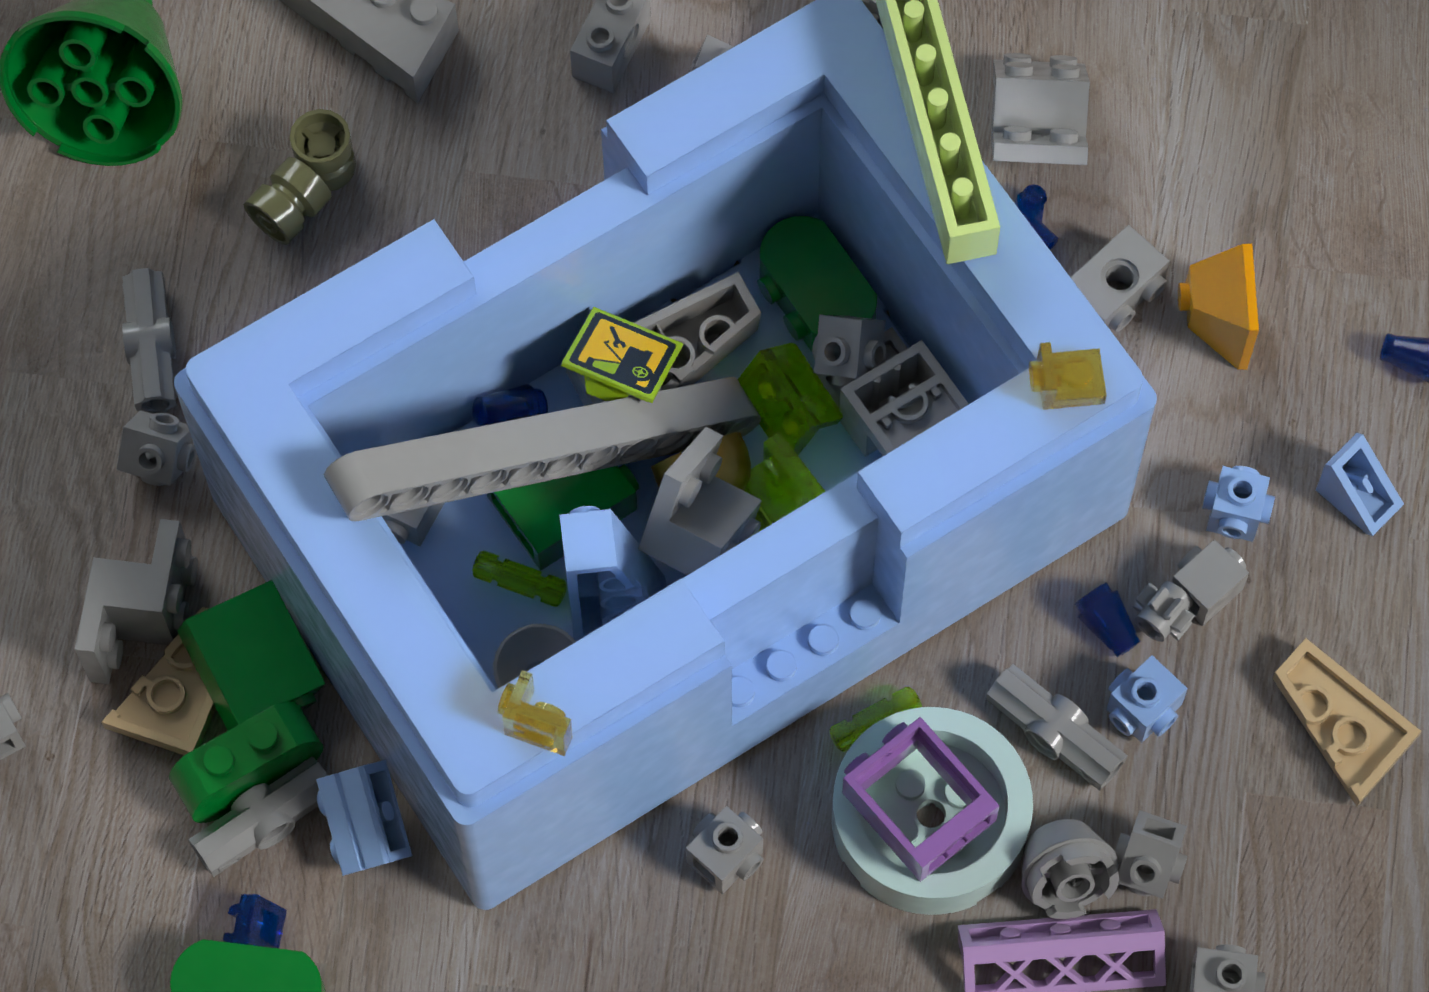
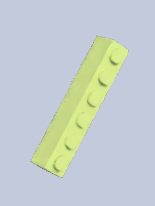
M875 0L946 264L996 255L1000 224L938 0Z

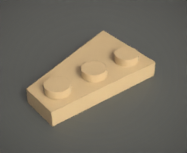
M202 607L196 614H199L207 610L208 608ZM178 634L164 650L165 655L146 676L142 675L132 686L131 694L116 711L112 709L101 723L104 729L186 755L201 746L216 707Z
M1307 638L1295 649L1273 676L1274 682L1356 806L1364 800L1421 733L1420 729Z

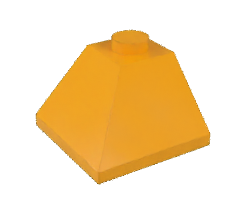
M1241 244L1191 264L1186 282L1178 284L1179 311H1187L1188 328L1237 370H1247L1259 332L1252 244Z

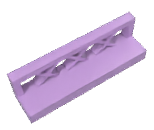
M1156 909L1091 914L1070 919L1042 918L958 925V944L963 963L964 992H1093L1166 986L1165 933ZM1153 950V971L1131 972L1122 965L1133 952ZM1097 955L1106 962L1098 973L1093 976H1081L1072 967L1083 956ZM1046 959L1056 967L1044 980H1031L1022 973L1033 960ZM996 963L1006 971L995 984L975 985L974 965Z

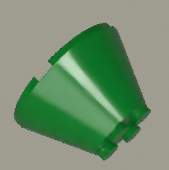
M73 0L27 21L12 34L0 58V88L9 110L29 134L34 136L37 132L50 142L59 146L57 153L80 162L101 166L134 164L148 159L160 151L161 146L174 135L180 122L182 94L165 27L160 15L152 6V0Z

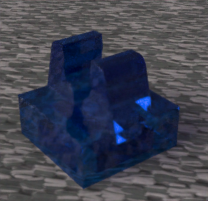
M241 894L240 903L232 905L228 911L229 915L236 918L233 933H224L223 941L279 948L287 910L258 894Z

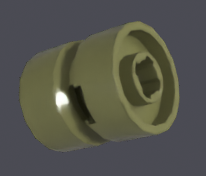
M324 109L308 111L297 118L291 127L289 137L294 158L305 163L319 175L330 191L339 190L348 184L355 173L356 161L346 121L341 115Z
M288 157L271 174V186L262 184L243 204L245 211L252 221L265 234L283 245H288L304 228V216L313 218L332 198L329 188L320 176L305 163L294 157Z

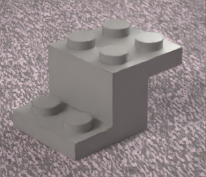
M1022 53L1004 54V60L994 59L992 76L994 92L990 140L993 161L1087 165L1088 143L1086 129L1090 81L1085 64L1077 63L1076 57L1066 55L1050 56V62L1031 61L1032 56Z
M893 327L884 332L885 362L846 386L832 385L831 375L817 373L812 375V384L865 457L876 450H879L882 456L969 405L924 342L921 340L907 348Z
M708 427L702 430L664 473L638 550L685 575H689L759 532L761 522L755 520L762 500L716 477L722 463V457L718 456L717 452L723 435Z
M160 519L151 564L93 557L75 644V651L90 682L110 683L112 669H119L123 656L122 640L169 645L178 635L177 630L184 620L189 618V602L184 601L187 585L195 584L198 559L192 556L191 540L186 539L180 521Z

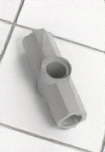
M150 268L135 269L128 275L122 276L127 321L122 324L123 342L127 362L131 365L134 405L136 411L141 410L151 414L164 413L171 407L177 406V395L174 387L175 375L172 359H176V344L172 320L168 317L165 280L162 271H154Z
M1014 664L1001 673L986 694L985 699L1024 730L1026 739L1035 749L1052 760L1061 759L1099 791L1104 786H1107L1127 759L1128 755L1089 725L1087 716L1074 702L1059 694L1051 695Z
M313 756L272 784L262 783L244 792L235 800L230 812L188 839L190 845L205 868L215 877L256 848L260 850L267 849L286 838L294 829L296 821L318 807L317 794L319 788L316 779L328 776V774Z

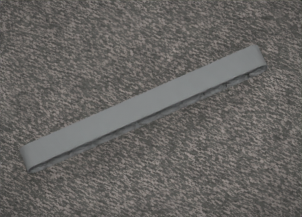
M727 377L659 391L653 403L631 396L354 451L331 463L326 469L324 477L349 520L353 522L684 452L705 427L723 436L740 432L743 437L758 426L761 416L737 378Z

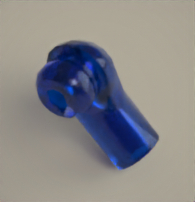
M1031 184L1026 186L1023 192L1017 195L1015 205L1049 250H1051L1059 238L1042 223L1047 193L1041 186Z

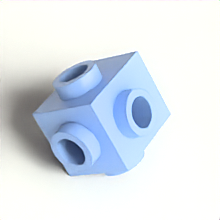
M1223 466L1218 482L1208 481L1202 506L1203 509L1211 510L1206 531L1218 533L1228 538L1253 542L1259 523L1269 524L1275 500V496L1266 494L1270 477L1260 475L1257 470L1247 466H1234L1232 468Z
M1151 655L1134 672L1127 668L1111 683L1108 688L1111 695L1106 710L1110 713L1109 718L1121 733L1126 736L1133 734L1142 743L1153 732L1159 737L1174 724L1179 716L1175 711L1183 704L1188 688Z

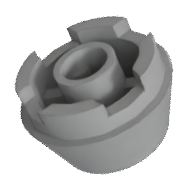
M1061 819L1050 822L1033 832L1024 845L1022 891L1026 898L1034 905L1036 904L1044 908L1047 916L1050 918L1070 919L1087 914L1084 906L1096 901L1103 894L1107 896V899H1110L1116 891L1119 883L1117 855L1109 844L1082 821Z

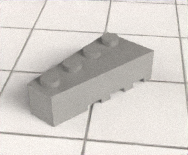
M280 0L321 32L325 30L340 42V46L352 55L356 53L374 67V71L387 81L391 79L403 88L405 94L416 103L419 102L459 32L456 6L447 0Z
M736 272L634 322L637 325L683 343V347L659 391L695 384L758 330L761 311L740 273ZM566 369V373L584 406L606 402L586 393L583 375Z

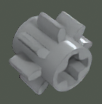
M1165 581L1159 589L1153 584L1148 583L1135 599L1136 603L1133 606L1139 612L1134 619L1136 625L1147 636L1159 642H1163L1169 634L1178 641L1192 625L1191 621L1195 617L1193 613L1188 611L1193 605L1190 596L1182 588L1168 581Z

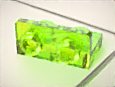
M787 343L760 350L737 379L761 416L759 425L783 461L797 457L819 429L836 425L843 418L831 395L795 343Z
M780 432L763 442V462L751 469L750 480L746 489L750 495L762 500L761 508L770 521L775 523L826 491Z

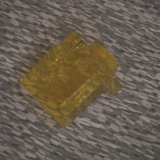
M1050 342L1039 344L1037 360L1029 361V380L1031 391L1041 393L1043 410L1105 404L1107 395L1100 348L1052 353Z
M522 670L516 685L511 683L506 685L498 705L497 712L503 715L504 733L512 738L565 756L573 738L571 719L565 717L566 714L554 705L545 702H537L535 706L529 704L534 694L533 674Z

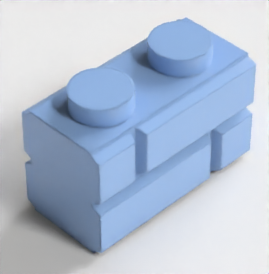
M386 760L316 779L319 788L317 804L321 813L327 817L332 835L330 842L331 855L334 861L340 865L343 876L412 856Z

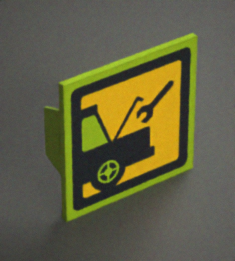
M593 307L564 357L561 366L583 375L586 393L599 399L611 401L631 395L653 403L680 353L683 343Z

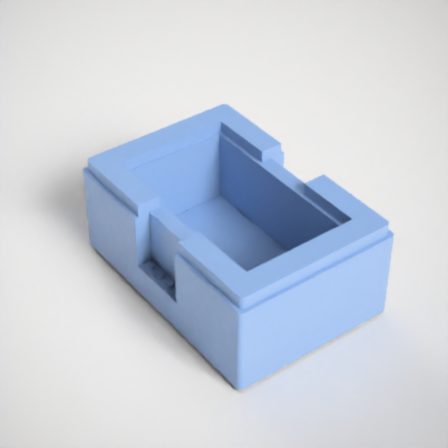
M815 0L607 119V126L601 129L604 181L464 262L435 219L192 357L188 361L186 368L179 371L174 378V387L214 502L265 581L272 580L304 642L380 760H386L391 777L472 903L479 909L489 910L1122 520L1128 513L1157 401L1154 389L984 162L983 166L1000 224L997 254L946 264L884 30L862 0ZM808 216L824 221L877 294L876 319L886 321L885 331L893 327L907 348L922 340L969 405L888 454L882 456L880 451L876 450L865 457L812 384V375L815 374L813 352L810 351L803 339L796 341L791 336L783 321V316L785 315L776 302L773 304L768 303L758 287L760 246L766 233L775 224L790 217ZM739 272L761 311L758 330L695 384L735 377L760 414L761 421L758 426L742 437L747 446L751 461V475L747 488L754 497L762 500L760 506L772 524L689 575H685L649 556L665 575L666 588L498 689L494 678L493 662L501 642L510 633L530 624H547L564 630L574 638L564 556L540 571L490 502L487 494L444 503L421 546L407 540L404 544H400L382 516L354 522L349 520L324 477L326 469L338 458L354 451L584 406L566 373V368L561 366V363L593 307L634 323ZM483 409H485V410L487 411V412L483 413L482 415H480L481 412L483 411ZM678 453L625 464L635 476L639 489L636 491L637 510L620 521L639 545L659 490L651 467Z

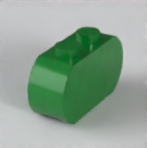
M808 216L790 217L778 222L766 233L760 246V268L757 284L767 302L770 304L776 302L785 314L783 316L784 324L796 341L803 339L812 352L814 340L818 335L820 315H846L876 319L877 294L824 221Z
M292 701L282 702L267 708L184 755L171 769L169 780L193 821L196 823H207L218 820L230 812L235 800L250 788L262 783L272 784L312 756L317 760L324 747L299 704Z
M205 939L195 942L182 952L174 964L170 979L171 992H326L317 966L303 951Z

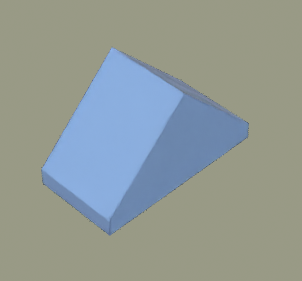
M1356 433L1325 464L1316 487V491L1363 532L1371 536L1404 505L1366 438L1360 433Z

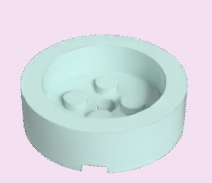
M920 707L897 712L878 721L863 732L849 748L841 762L834 784L832 804V831L837 851L842 862H845L851 873L860 882V886L869 894L891 907L925 915H941L968 909L977 905L978 901L990 895L997 888H1001L1013 874L1022 858L1033 814V794L1030 779L1014 747L1000 732L985 721L962 711L941 707ZM919 717L927 723L1000 805L997 820L921 882L842 793L843 777L846 776L844 770L856 757L865 752L871 756L884 746L882 740L895 726L902 722L909 726ZM917 749L865 790L915 848L967 807ZM930 803L935 804L945 816L944 822L933 828L923 826L917 818L919 809L929 806Z

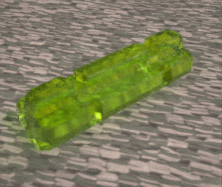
M485 550L480 551L472 567L475 578L488 583L495 580L498 582L497 586L532 599L535 596H539L541 598L540 602L553 607H558L563 601L567 590V582L564 579L550 574L547 577L541 576L542 571L507 558L502 562L498 560L499 555Z
M904 687L893 693L891 700L884 698L852 715V721L847 722L844 719L831 726L829 732L833 743L840 751H848L859 736L878 721L897 712L922 707L919 696L914 689Z

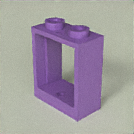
M919 717L909 726L905 722L895 726L882 740L884 746L871 756L865 752L856 757L844 770L846 776L843 777L842 793L921 882L997 820L1000 805L927 723ZM917 749L967 807L915 848L865 790Z

